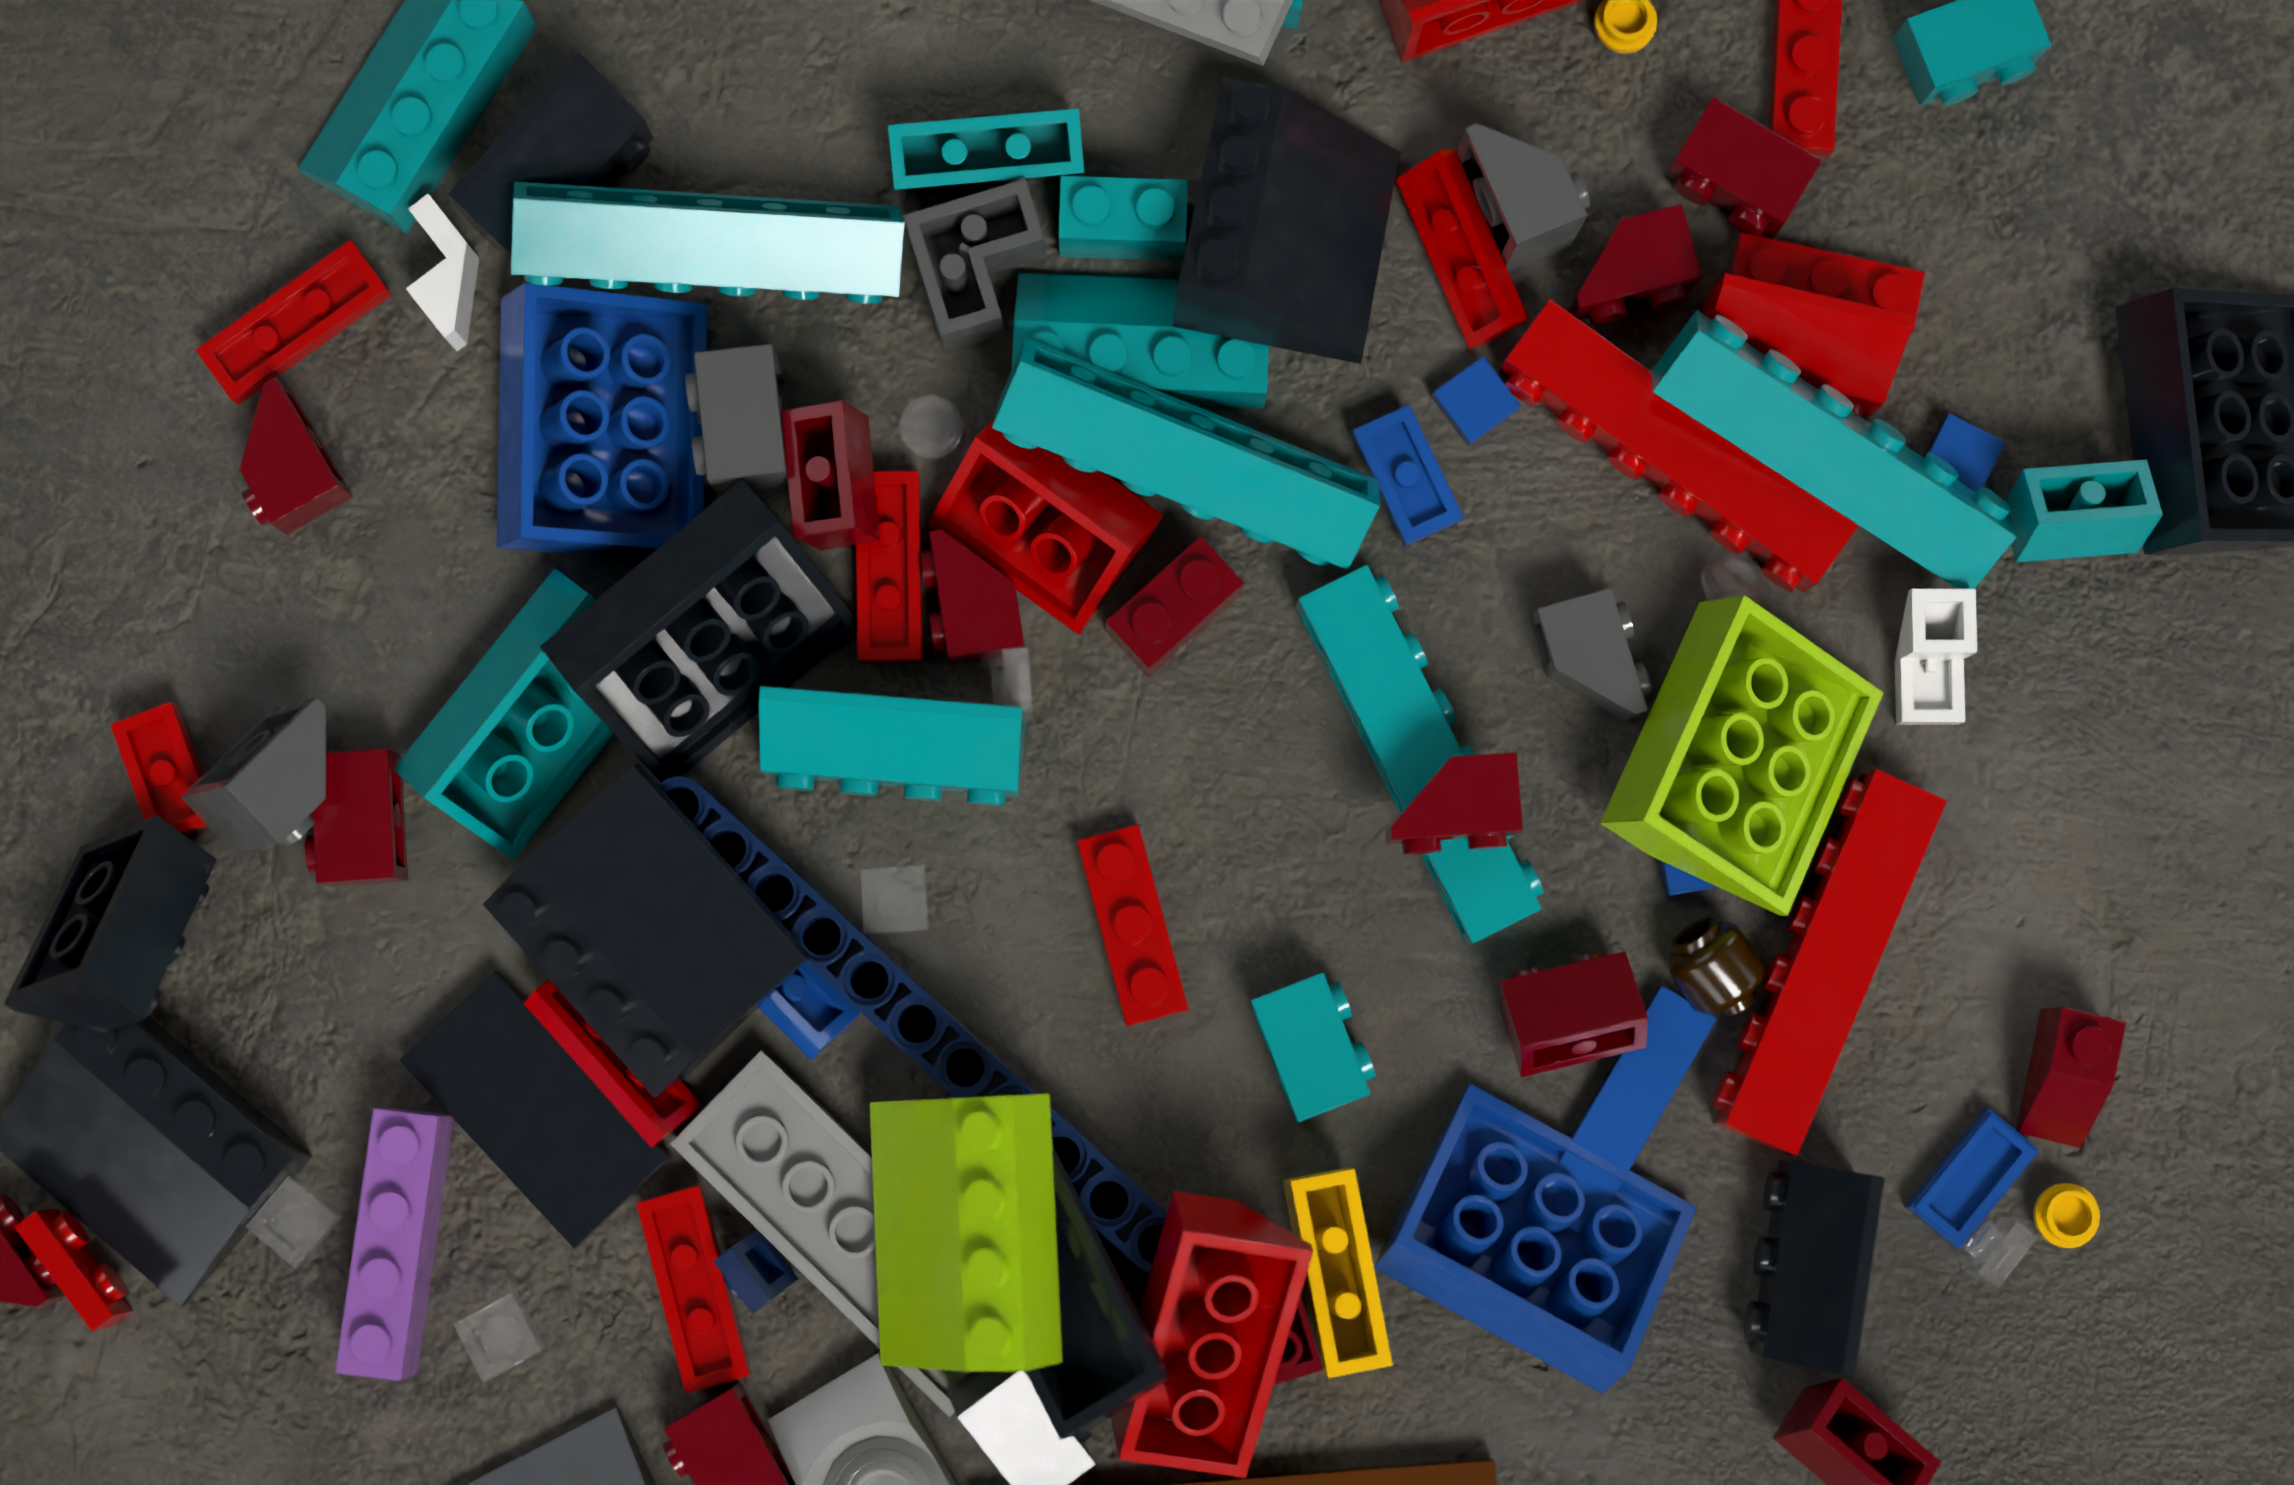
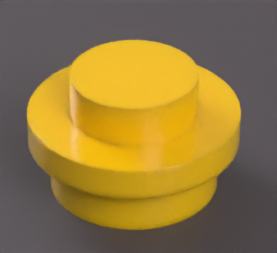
M1603 0L1594 17V29L1600 42L1606 48L1622 54L1634 53L1643 49L1651 41L1657 28L1656 11L1649 0Z
M2058 1183L2046 1188L2039 1195L2034 1205L2033 1219L2037 1231L2047 1242L2057 1247L2075 1248L2084 1245L2095 1235L2100 1223V1211L2095 1198L2088 1190L2072 1183Z

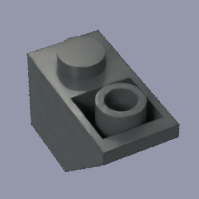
M1612 588L1537 608L1530 616L1547 678L1625 721L1637 718L1648 711L1645 700L1652 698L1648 673L1642 662H1633L1627 639L1634 637L1631 616L1624 601L1615 602Z

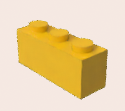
M1341 1168L1282 1180L1292 1233L1310 1243L1313 1248V1255L1304 1281L1303 1291L1310 1328L1323 1366V1370L1319 1371V1373L1327 1378L1393 1366L1355 1169Z

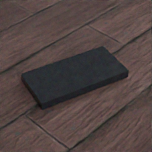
M494 971L399 1061L575 1249L667 1164L672 1157L659 1143L653 1148L647 1144L523 1004L525 999L498 971Z

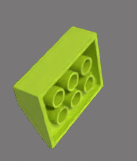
M1746 595L1699 602L1600 824L1647 855L1779 916H1788L1884 692Z
M1050 1093L870 1102L880 1365L951 1371H1028L1062 1363Z

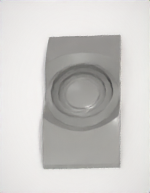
M880 1352L768 1419L778 1447L796 1485H956L890 1367L880 1365Z

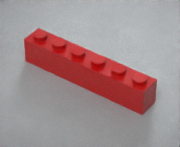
M1551 299L1508 355L1498 372L1508 379L1505 382V386L1515 397L1531 406H1536L1539 402L1559 416L1556 420L1557 425L1566 434L1582 443H1587L1591 439L1610 453L1607 460L1616 470L1633 480H1638L1640 476L1645 478L1661 490L1658 497L1666 506L1684 517H1690L1692 513L1712 527L1710 535L1716 542L1735 554H1741L1743 551H1746L1764 564L1761 571L1765 577L1786 591L1792 592L1797 588L1802 593H1805L1818 584L1859 527L1858 524L1652 392V372Z
M1878 769L1862 774L1859 781L1852 778L1848 782L1836 809V813L1844 816L1834 839L1829 836L1824 839L1812 864V871L1819 874L1811 895L1810 897L1801 895L1789 917L1787 930L1794 932L1785 956L1777 953L1765 973L1762 988L1769 991L1762 1010L1760 1014L1751 1012L1738 1037L1737 1047L1743 1049L1744 1052L1735 1073L1726 1071L1714 1093L1712 1106L1719 1109L1713 1123L1784 1155H1798L1947 803L1946 799Z

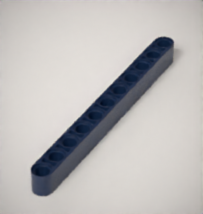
M681 776L668 778L659 784L660 788L670 799L683 791L695 793L698 798L699 808L698 813L691 822L714 848L718 840L725 835L732 833L741 835L745 841L746 853L743 860L732 868L760 899L762 887L768 880L778 876L788 878L794 891L793 899L789 906L781 911L773 912V914L811 955L806 962L953 1098L1004 1096L1010 1092L1022 1095L1038 1094L706 788L688 777ZM820 920H833L841 932L838 947L832 953L823 956L813 953L807 940L810 928ZM871 962L879 963L887 971L889 978L888 987L879 997L865 999L859 995L855 988V974L864 964ZM918 1005L926 1006L935 1015V1032L925 1042L913 1043L902 1032V1017L911 1007ZM966 1048L977 1052L984 1063V1072L981 1079L969 1087L960 1086L955 1083L948 1071L949 1061L953 1054ZM1050 1105L1052 1138L1059 1136L1068 1137L1079 1147L1080 1161L1077 1167L1067 1174L1093 1226L1138 1268L1150 1273L1153 1260H1149L1139 1251L1138 1240L1141 1233L1149 1226H1163L1167 1211ZM1115 1181L1121 1184L1127 1191V1206L1118 1216L1103 1217L1092 1208L1090 1195L1094 1187L1100 1182Z

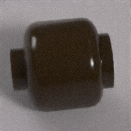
M1709 917L1692 923L1675 936L1671 943L1674 950L1670 953L1667 967L1695 1011L1705 1014L1721 1011L1724 1016H1732L1745 1010L1755 1001L1756 994L1754 990L1762 981L1764 967L1736 924L1724 921L1716 922L1714 918Z

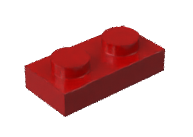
M168 702L110 724L144 821L158 815L185 836L208 828L207 824L181 798L203 776V772L178 704Z
M57 1208L38 1210L14 1227L92 1332L113 1327L133 1311L123 1298L128 1293L123 1280L109 1265L104 1263L99 1265L85 1247L89 1242L85 1229L68 1212L61 1214Z

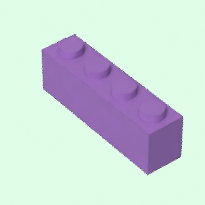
M373 1108L335 1373L402 1381L418 1374L454 1119L448 1114L399 1108Z

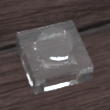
M1003 649L1004 666L991 667L994 705L1006 704V706L1022 707L1025 719H1032L1034 715L1029 649Z
M925 865L860 869L864 934L929 931Z
M290 1175L245 1227L291 1266L298 1268L302 1267L343 1218V1215L297 1176Z
M1999 1218L1996 1224L1989 1221L1969 1241L1966 1251L1971 1256L1961 1269L1981 1285L1999 1289L2038 1237L2015 1220Z
M513 1292L453 1324L483 1383L546 1349L517 1292Z

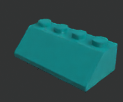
M404 0L298 167L300 173L407 235L416 220L408 208L425 195H432L538 27L526 4L522 0Z
M1023 273L1018 275L1012 368L1026 337L1194 406L1264 409L1268 385L1269 346L1172 327L1179 280Z
M555 568L393 768L422 797L512 860L515 859L614 735L610 728L573 691L540 648L543 643L596 600Z
M760 686V771L767 777H776L775 788L814 791V780L840 782L839 793L849 795L877 796L878 785L904 787L903 798L941 801L942 791L967 792V803L1005 806L1006 796L1020 797L1026 719L1022 707Z

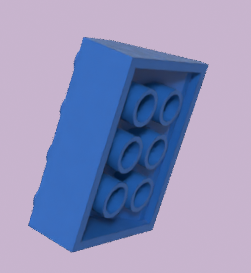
M523 283L501 298L496 548L550 553L652 554L704 511L705 484L703 475H697L692 449V437L703 436L702 425L698 424L696 412H691L689 409L685 376L687 373L696 372L694 353L706 352L707 304Z
M1470 1083L1466 1087L1398 1214L1374 1265V1269L1603 1394L1630 1370L1697 1207L1630 1170L1626 1173L1571 1142L1572 1139ZM1565 1151L1622 1181L1610 1205L1601 1208L1584 1227L1582 1236L1568 1227L1581 1215L1584 1209V1193L1580 1185L1573 1178L1564 1174L1553 1173ZM1558 1187L1568 1195L1571 1203L1568 1216H1557L1547 1210L1541 1196L1543 1188Z

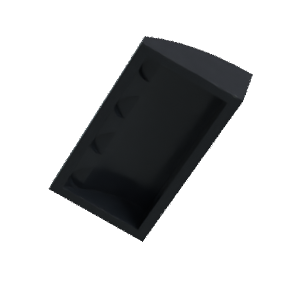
M1052 1145L1062 1363L1026 1372L1059 1439L1062 1440L1084 1434L1150 1392L1170 1377Z

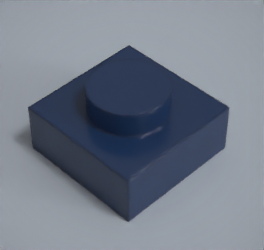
M755 1230L732 1246L714 1261V1264L724 1275L725 1283L729 1290L737 1298L743 1300L752 1314L798 1280V1277L773 1244L758 1230Z

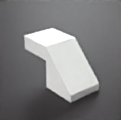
M427 194L408 208V210L446 258L408 286L406 290L442 336L458 352L468 342L479 257L431 196Z
M1910 589L1908 591L1895 657L1896 725H1959L1965 722L1964 659L1977 653L1976 589Z

